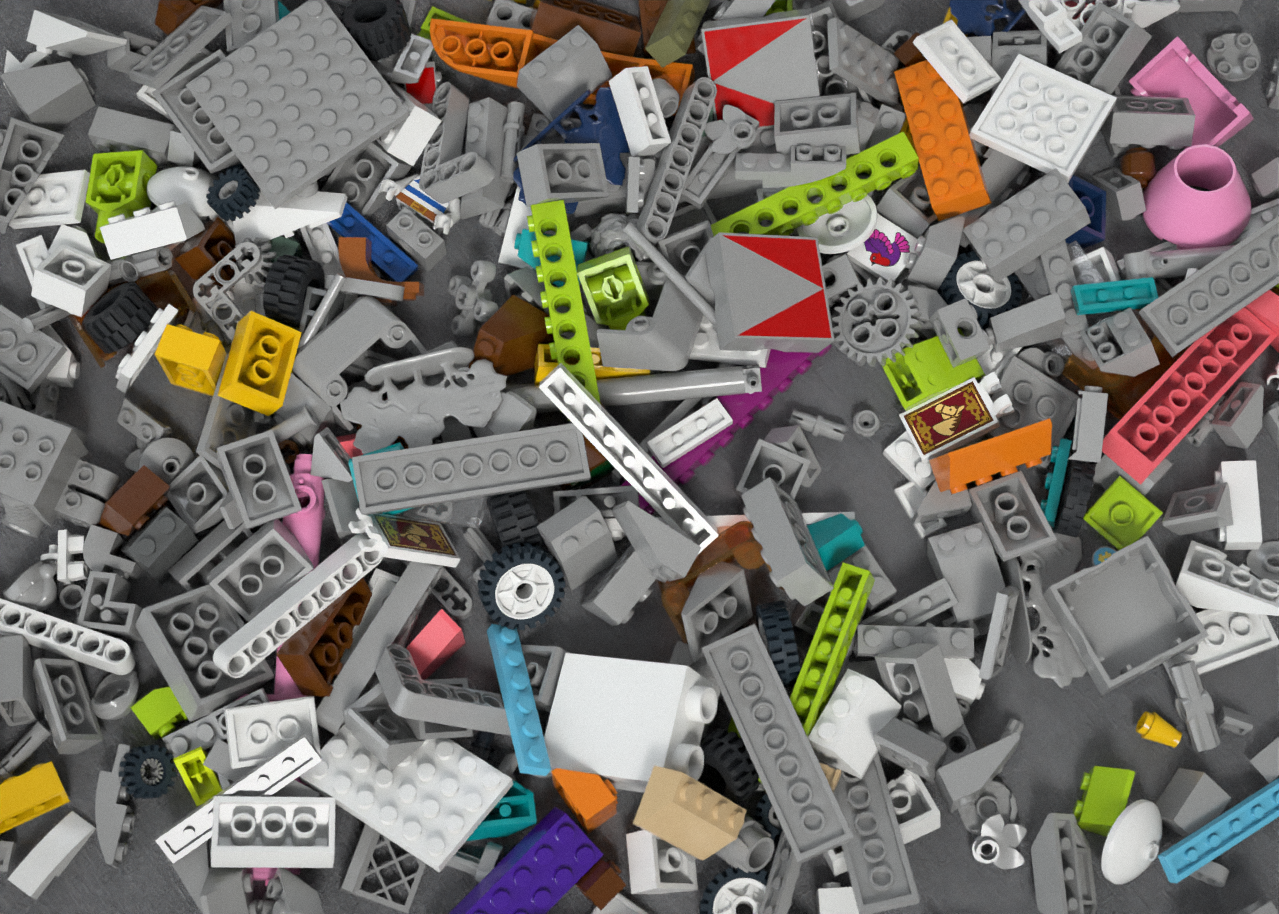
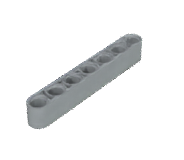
M701 77L684 91L669 133L671 143L664 147L636 228L652 245L665 238L668 233L715 100L717 88L710 78ZM657 205L660 206L662 212L658 210ZM648 228L652 230L654 236L650 234Z
M414 561L409 563L332 684L334 688L330 697L325 696L316 709L318 725L338 736L339 729L345 724L343 711L369 691L377 678L375 670L388 644L398 645L441 577L444 569L443 566Z

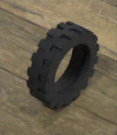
M1077 460L1072 461L1057 511L1055 533L1075 538L1079 534L1091 495L1095 465Z

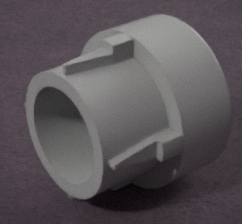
M745 814L744 824L739 831L737 839L715 854L736 869L739 867L746 873L748 871L757 872L771 860L774 852V842L770 838L771 835L763 829V825Z

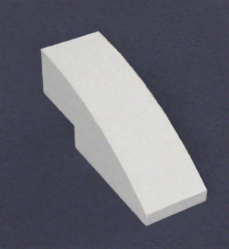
M71 811L34 847L8 880L27 895L37 900L55 876L59 877L96 828Z

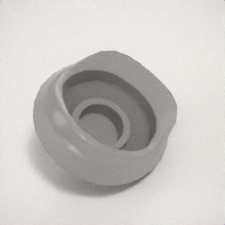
M131 671L125 675L113 673L100 683L91 700L92 709L97 717L116 720L127 716L132 709L130 707L136 702L139 688L137 672Z

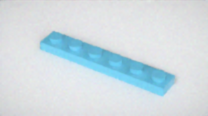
M491 624L487 629V635L519 771L525 774L546 776L551 771V765L517 628L512 630L506 626Z
M1279 778L1159 854L1158 858L1169 882H1180L1278 818Z

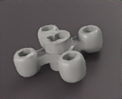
M485 260L475 261L471 267L473 281L466 276L460 275L453 276L450 279L449 292L455 296L457 308L462 309L461 314L455 316L451 324L453 334L459 337L468 338L473 336L476 331L475 319L486 323L499 310V306L492 301L490 290L485 288L486 284L492 282L496 275V267L492 262Z

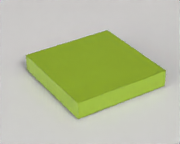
M1119 476L1086 512L1084 520L1118 550H1121L1140 540L1163 512Z

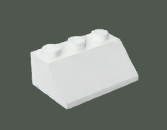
M175 200L158 205L159 210L152 212L147 207L134 211L133 217L125 218L124 214L108 218L109 223L100 227L110 259H115L187 240L205 230L204 224L186 202L176 205Z
M848 669L808 736L817 759L862 779L878 751L873 741L875 735L893 717L897 718L902 706L875 680Z

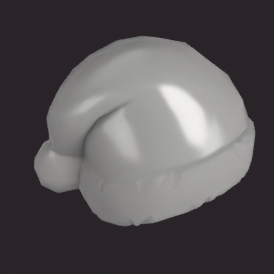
M42 561L34 564L6 585L3 590L4 599L38 612L47 610L55 602L57 587L53 579L55 567L50 563L44 564Z

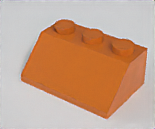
M559 768L551 771L555 789L587 834L617 814V791L608 779L602 781L597 774Z

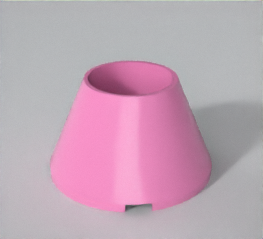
M1195 145L1183 150L1156 173V176L1143 191L1146 211L1142 212V216L1146 225L1161 241L1165 239L1177 245V249L1180 250L1230 245L1240 237V234L1250 220L1251 200L1235 163L1225 151L1215 146ZM1189 186L1204 187L1211 191H1199Z

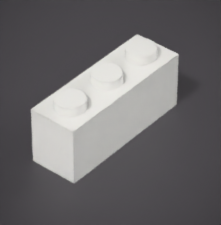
M648 66L625 68L609 80L632 157L654 155L671 143Z
M1256 460L1223 461L1220 463L1218 471H1214V485L1225 482L1229 485L1233 525L1218 528L1219 542H1224V550H1259L1262 544Z

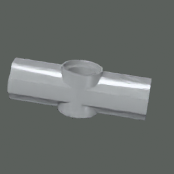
M160 246L107 260L105 262L112 264L109 283L114 285L125 281L135 282L143 276L167 270L173 266V254L169 248Z
M1190 660L1168 667L1178 697L1175 699L1176 710L1180 719L1186 723L1194 751L1199 752L1217 747L1221 743L1211 715L1214 712L1213 702L1209 693L1203 689L1195 661Z

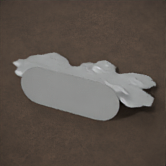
M465 347L449 348L372 368L365 374V381L370 385L381 386L382 388L379 391H370L363 387H354L348 393L347 399L340 403L343 419L362 425V428L356 433L353 445L357 449L362 450L363 454L390 446L398 436L405 439L408 448L433 445L432 440L434 437H438L444 430L443 419L448 415L457 418L459 422L466 426L485 427L491 419L492 412L498 409L499 404L502 402L500 391L506 387L507 376L496 373L493 363L486 359L476 361L467 372L458 370L471 363L474 359V352ZM444 372L446 374L444 379L437 385L427 386L422 380L424 377ZM467 374H473L474 379H469ZM455 375L456 379L461 376L467 382V385L465 387L455 384L452 376ZM415 380L403 390H398L395 384ZM446 380H449L451 383L448 387L444 386ZM385 392H387L388 399L386 401L382 400V395Z
M1054 533L1057 538L1056 543L1020 555L1023 562L1021 567L1016 557L1004 562L1002 560L1000 571L1005 587L1013 586L1020 590L1010 632L1011 646L1016 661L1020 664H1025L1030 659L1033 642L1040 651L1039 655L1035 657L1033 664L1035 673L1041 678L1053 679L1060 688L1071 684L1072 678L1083 677L1087 669L1044 599L1043 594L1050 586L1075 574L1074 570L1078 562L1083 558L1082 541L1078 536L1075 538ZM1034 565L1035 569L1027 571V566ZM1022 579L1029 581L1031 584L1027 600L1025 599ZM1027 607H1034L1040 616V623L1034 631L1030 628ZM1043 626L1047 627L1045 633L1039 631ZM1038 636L1050 639L1053 642V648L1050 649L1042 645L1043 641L1038 639ZM1042 651H1047L1050 653V656L1045 657Z

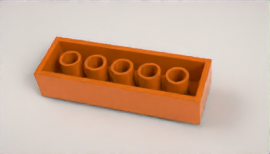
M928 60L895 71L896 81L917 156L919 157L931 206L938 220L942 221L991 204L974 141L970 136V128L962 101Z

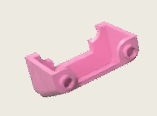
M1178 36L1129 80V83L1134 87L1130 90L1134 96L1188 98L1196 115L1191 146L1211 145L1219 147L1254 119L1242 103L1239 104L1237 99L1205 68Z

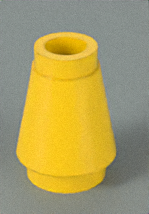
M1145 711L1136 725V732L1140 733L1141 738L1173 748L1178 745L1182 737V732L1178 731L1155 712L1149 713Z

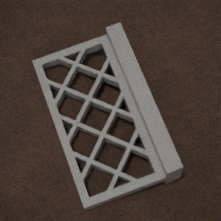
M365 824L340 891L357 895L408 914L426 863L415 857L419 865L417 872L405 878L398 862L412 856V854L407 853L396 858L390 845L392 841L382 835L384 841L377 844L381 833ZM386 845L393 860L377 868L372 855L375 849ZM371 862L374 869L366 873ZM395 864L402 880L386 887L379 871ZM376 873L383 889L372 894L360 890L363 879ZM414 878L410 888L407 881ZM403 883L408 892L405 905L393 902L388 890ZM384 892L387 899L379 897L377 895Z

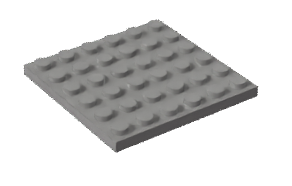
M308 0L186 84L191 94L274 209H277L410 116L408 110L325 0Z

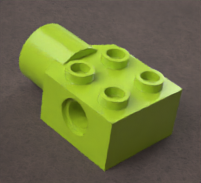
M143 150L93 154L85 202L98 214L95 238L105 244L100 227L109 223L108 218L124 214L125 218L134 216L133 212L147 207L151 208V200L147 195V183L156 174L157 165Z
M630 246L578 264L577 275L597 324L608 325L610 330H626L628 323L635 317H646L644 310L649 305V296Z

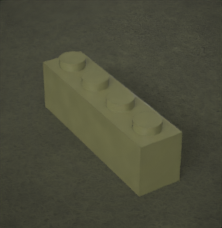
M668 0L645 48L662 68L686 55L710 0Z

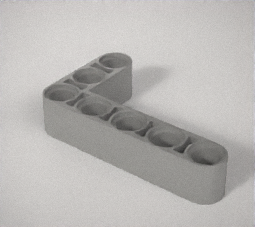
M450 82L442 83L434 93L431 111L442 121L425 146L419 180V188L441 204L485 187L493 180L496 173V168L476 152L472 151L461 155L469 98Z
M388 644L375 671L388 704L395 714L408 719L511 736L502 694L423 681L410 652L406 648L397 644Z

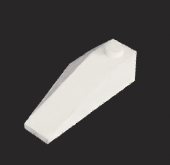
M260 189V192H258L260 195L259 199L254 200L257 203L255 207L250 206L249 209L251 211L248 214L244 212L243 218L239 219L236 216V221H233L236 244H241L245 238H251L254 241L257 237L262 238L263 244L266 242L271 244V239L284 235L286 238L294 235V231L301 227L308 226L309 228H314L342 216L348 197L343 193L318 191L311 197L304 198L295 195L277 209H274Z
M1191 540L1175 584L1190 605L1205 609L1279 616L1278 584L1269 579H1258L1249 573V567L1243 564L1238 567L1226 560L1227 555L1220 550Z

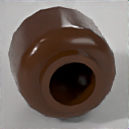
M1138 147L1127 150L1126 154L1120 158L1121 173L1138 180L1141 183L1142 189L1146 188L1148 183L1156 176L1154 155L1147 152L1146 148Z

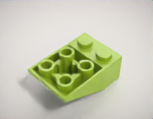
M957 328L958 333L965 337L961 328ZM938 336L917 343L912 348H904L905 356L896 353V362H893L888 357L886 358L885 366H882L906 411L973 377L978 380L985 376L977 358L953 368Z

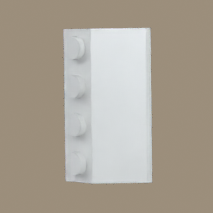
M214 796L211 867L333 868L335 853V797Z

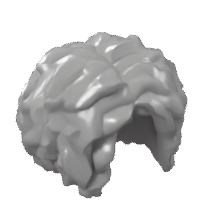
M610 213L602 217V222L596 228L591 229L592 235L589 247L594 259L630 246L635 260L638 262H652L623 231L629 223L636 227L640 216L638 214L625 216V214ZM648 228L650 234L654 236L652 230Z

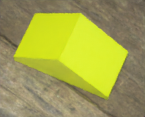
M202 747L173 758L196 806L204 804L223 790L216 772L203 765L209 754Z

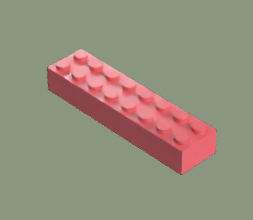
M1244 307L1196 340L1109 431L1103 439L1102 452L1141 485L1278 335Z

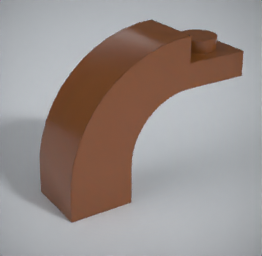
M339 237V259L346 277L405 287L404 301H415L416 296H424V285L420 282H391L378 277L371 261L372 241L366 237ZM375 298L383 305L397 307V301Z

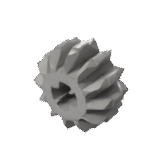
M256 237L254 241L251 238H245L244 242L254 243L262 251L261 262L244 276L245 282L252 284L255 280L256 283L261 284L264 281V277L267 278L270 271L269 268L273 265L271 259L277 257V253L269 252L272 245L267 242L263 244L262 238ZM245 248L243 250L245 256L239 261L236 260V264L239 265L241 271L245 267L240 264L244 260H250L253 257L254 249L248 250Z

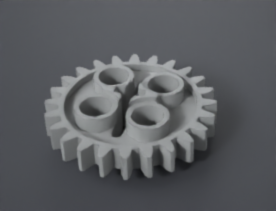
M879 277L875 285L869 278L866 287L858 283V291L854 292L848 289L850 297L848 299L840 298L844 303L843 307H835L840 316L832 318V321L839 326L832 329L835 335H839L834 339L838 345H842L840 350L844 354L848 353L847 357L852 361L857 358V362L863 366L867 361L871 367H874L876 360H878L882 366H885L886 358L889 357L893 362H896V353L905 356L903 347H913L909 339L910 337H919L913 329L922 325L915 319L921 316V312L915 309L919 304L915 299H912V293L909 290L905 291V287L901 283L896 286V283L889 279L885 284V281ZM893 302L889 310L883 311L887 303ZM866 308L865 313L862 316L857 317L858 311L860 309ZM896 327V332L892 336L887 337V332L891 328ZM870 334L866 342L860 343L863 335Z

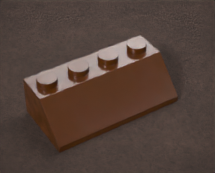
M534 0L530 30H533L535 34L559 40L579 25L597 43L600 51L633 57L641 36L637 16L586 0Z

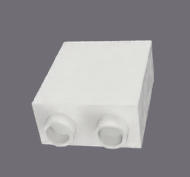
M565 653L544 736L551 771L559 768L597 774L602 781L608 779L615 789L643 793L654 765L683 772L697 781L701 776L704 766V754L700 747L704 724L710 723L713 720L717 710V695L713 689L714 684L685 665Z

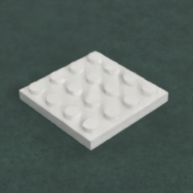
M1018 54L970 131L971 139L1047 174L1056 168L1065 181L1069 183L1114 107L1117 98Z

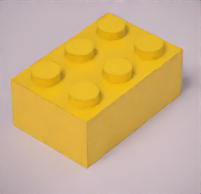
M250 311L237 323L217 396L266 416H270L283 406L302 332Z
M167 324L156 349L155 356L170 383L206 395H214L227 354L221 341L216 335L204 332L202 335L193 332L191 328L185 325L177 324L175 327Z

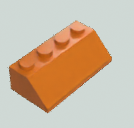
M1051 419L1040 421L929 460L940 492L950 489L952 495L966 490V483L975 481L978 486L992 481V474L1000 472L1001 476L1004 477L1018 472L1016 467L1025 463L1026 468H1030L1043 463L1041 457L1051 454Z

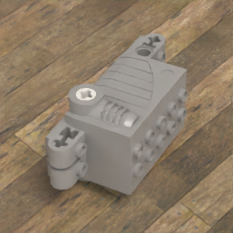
M0 401V506L5 508L1 522L9 528L24 535L38 538L44 524L52 526L56 517L86 529H90L91 525L98 527L105 504L101 501L107 502L114 495L121 478L108 470L84 461L89 452L84 446L87 435L79 429L64 422L44 418Z

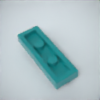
M1153 277L1074 285L1070 290L1076 315L1123 311L1128 308L1142 309L1159 298Z
M1062 438L1060 439L1059 446H1053L1050 462L1055 463L1054 472H1048L1044 488L1050 491L1048 500L1042 499L1040 506L1049 525L1052 527L1055 525L1072 440Z

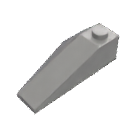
M455 375L452 376L455 384L465 387L467 385V382L461 376L457 379ZM467 375L469 379H474V377ZM500 391L502 402L499 404L498 409L492 412L491 419L485 427L471 426L478 438L532 430L537 409L516 393L511 391L503 393Z

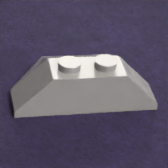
M1048 814L1031 847L1037 908L1042 914H1095L1097 908L1091 850L1082 830L1076 824L1077 820L1074 814Z

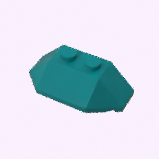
M513 780L512 787L466 841L509 836L537 823L533 792L525 789Z

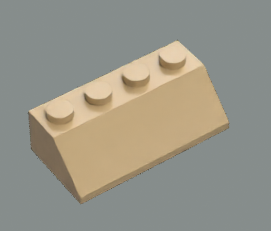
M654 765L633 824L693 857L705 860L737 839L739 831L744 824L747 810L683 772Z

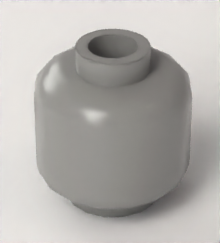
M653 79L652 82L663 117H670L678 109L679 94L665 79Z

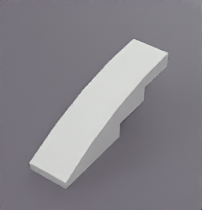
M1018 0L1036 26L1059 53L1082 41V33L1067 18V10L1058 0Z

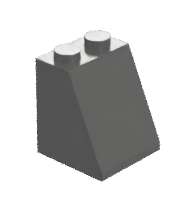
M164 507L158 512L155 511L144 528L140 531L137 530L119 551L131 561L136 562L145 573L163 586L172 576L168 570L193 549L199 541L188 524L167 507Z

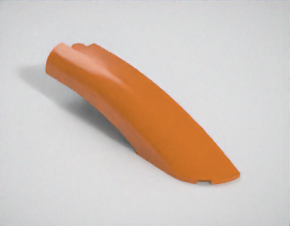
M432 18L430 23V37L434 49L448 66L457 71L519 89L517 87L519 70L558 41L535 34L533 30ZM601 51L612 73V78L625 68L648 66L652 80L657 78L665 79L678 92L680 99L678 108L684 91L694 82L695 72L692 64L672 62L662 68L656 60ZM609 80L600 87H610ZM600 87L591 93L583 104L595 106L596 95Z

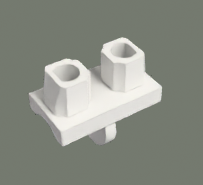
M58 530V545H49V553L41 555L40 561L44 564H52L55 567L57 580L64 582L66 587L73 585L74 581L88 578L86 562H74V554L83 553L86 537L84 535H71L67 530Z

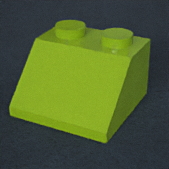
M1094 766L1089 773L1084 772L1080 783V789L1084 790L1081 801H1076L1072 812L1077 820L1076 824L1081 829L1107 837L1113 824L1126 808L1135 771Z

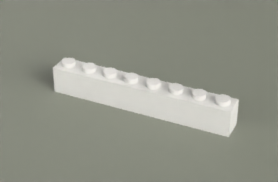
M562 363L540 382L539 388L675 531L701 546L700 552L719 536L717 527Z

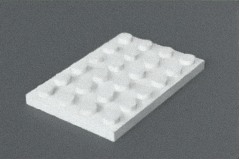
M399 716L405 723H407L404 717ZM345 724L339 729L338 736L334 735L320 750L322 760L299 776L302 782L323 796L335 797V804L439 873L513 785L512 778L449 738L425 740L421 747L390 771L352 735Z

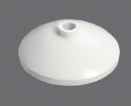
M181 166L168 168L156 173L149 179L147 195L156 206L175 200L176 205L186 202L197 217L216 214V212L207 204L206 194L210 193L208 191L209 186L214 187L212 182L215 179L218 181L219 178L195 167Z
M833 187V189L836 190V191H842V190H844V189L846 188V187ZM867 195L861 201H851L843 205L842 209L834 214L827 213L820 216L815 223L809 226L802 225L798 227L797 232L800 237H817L820 253H843L858 247L871 236L877 224V209L871 197ZM813 196L808 200L812 203H818L822 199Z
M1146 799L1133 802L1119 815L1105 841L1101 861L1103 875L1110 882L1124 884L1132 881L1145 871L1157 857L1162 838V818L1158 807L1153 802Z

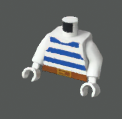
M415 174L395 182L390 179H385L381 182L378 190L379 193L387 192L386 199L388 201H391L395 195L399 210L406 207L439 235L442 231L443 234L447 235L450 227L460 220V199L456 198L444 204L438 203L419 188L420 174Z

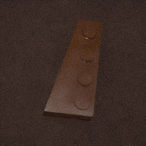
M363 578L286 640L276 653L302 695L330 697L334 688L330 685L334 675H339L343 666L340 662L345 649H350L354 640L352 638V631L355 626L360 625L373 594Z

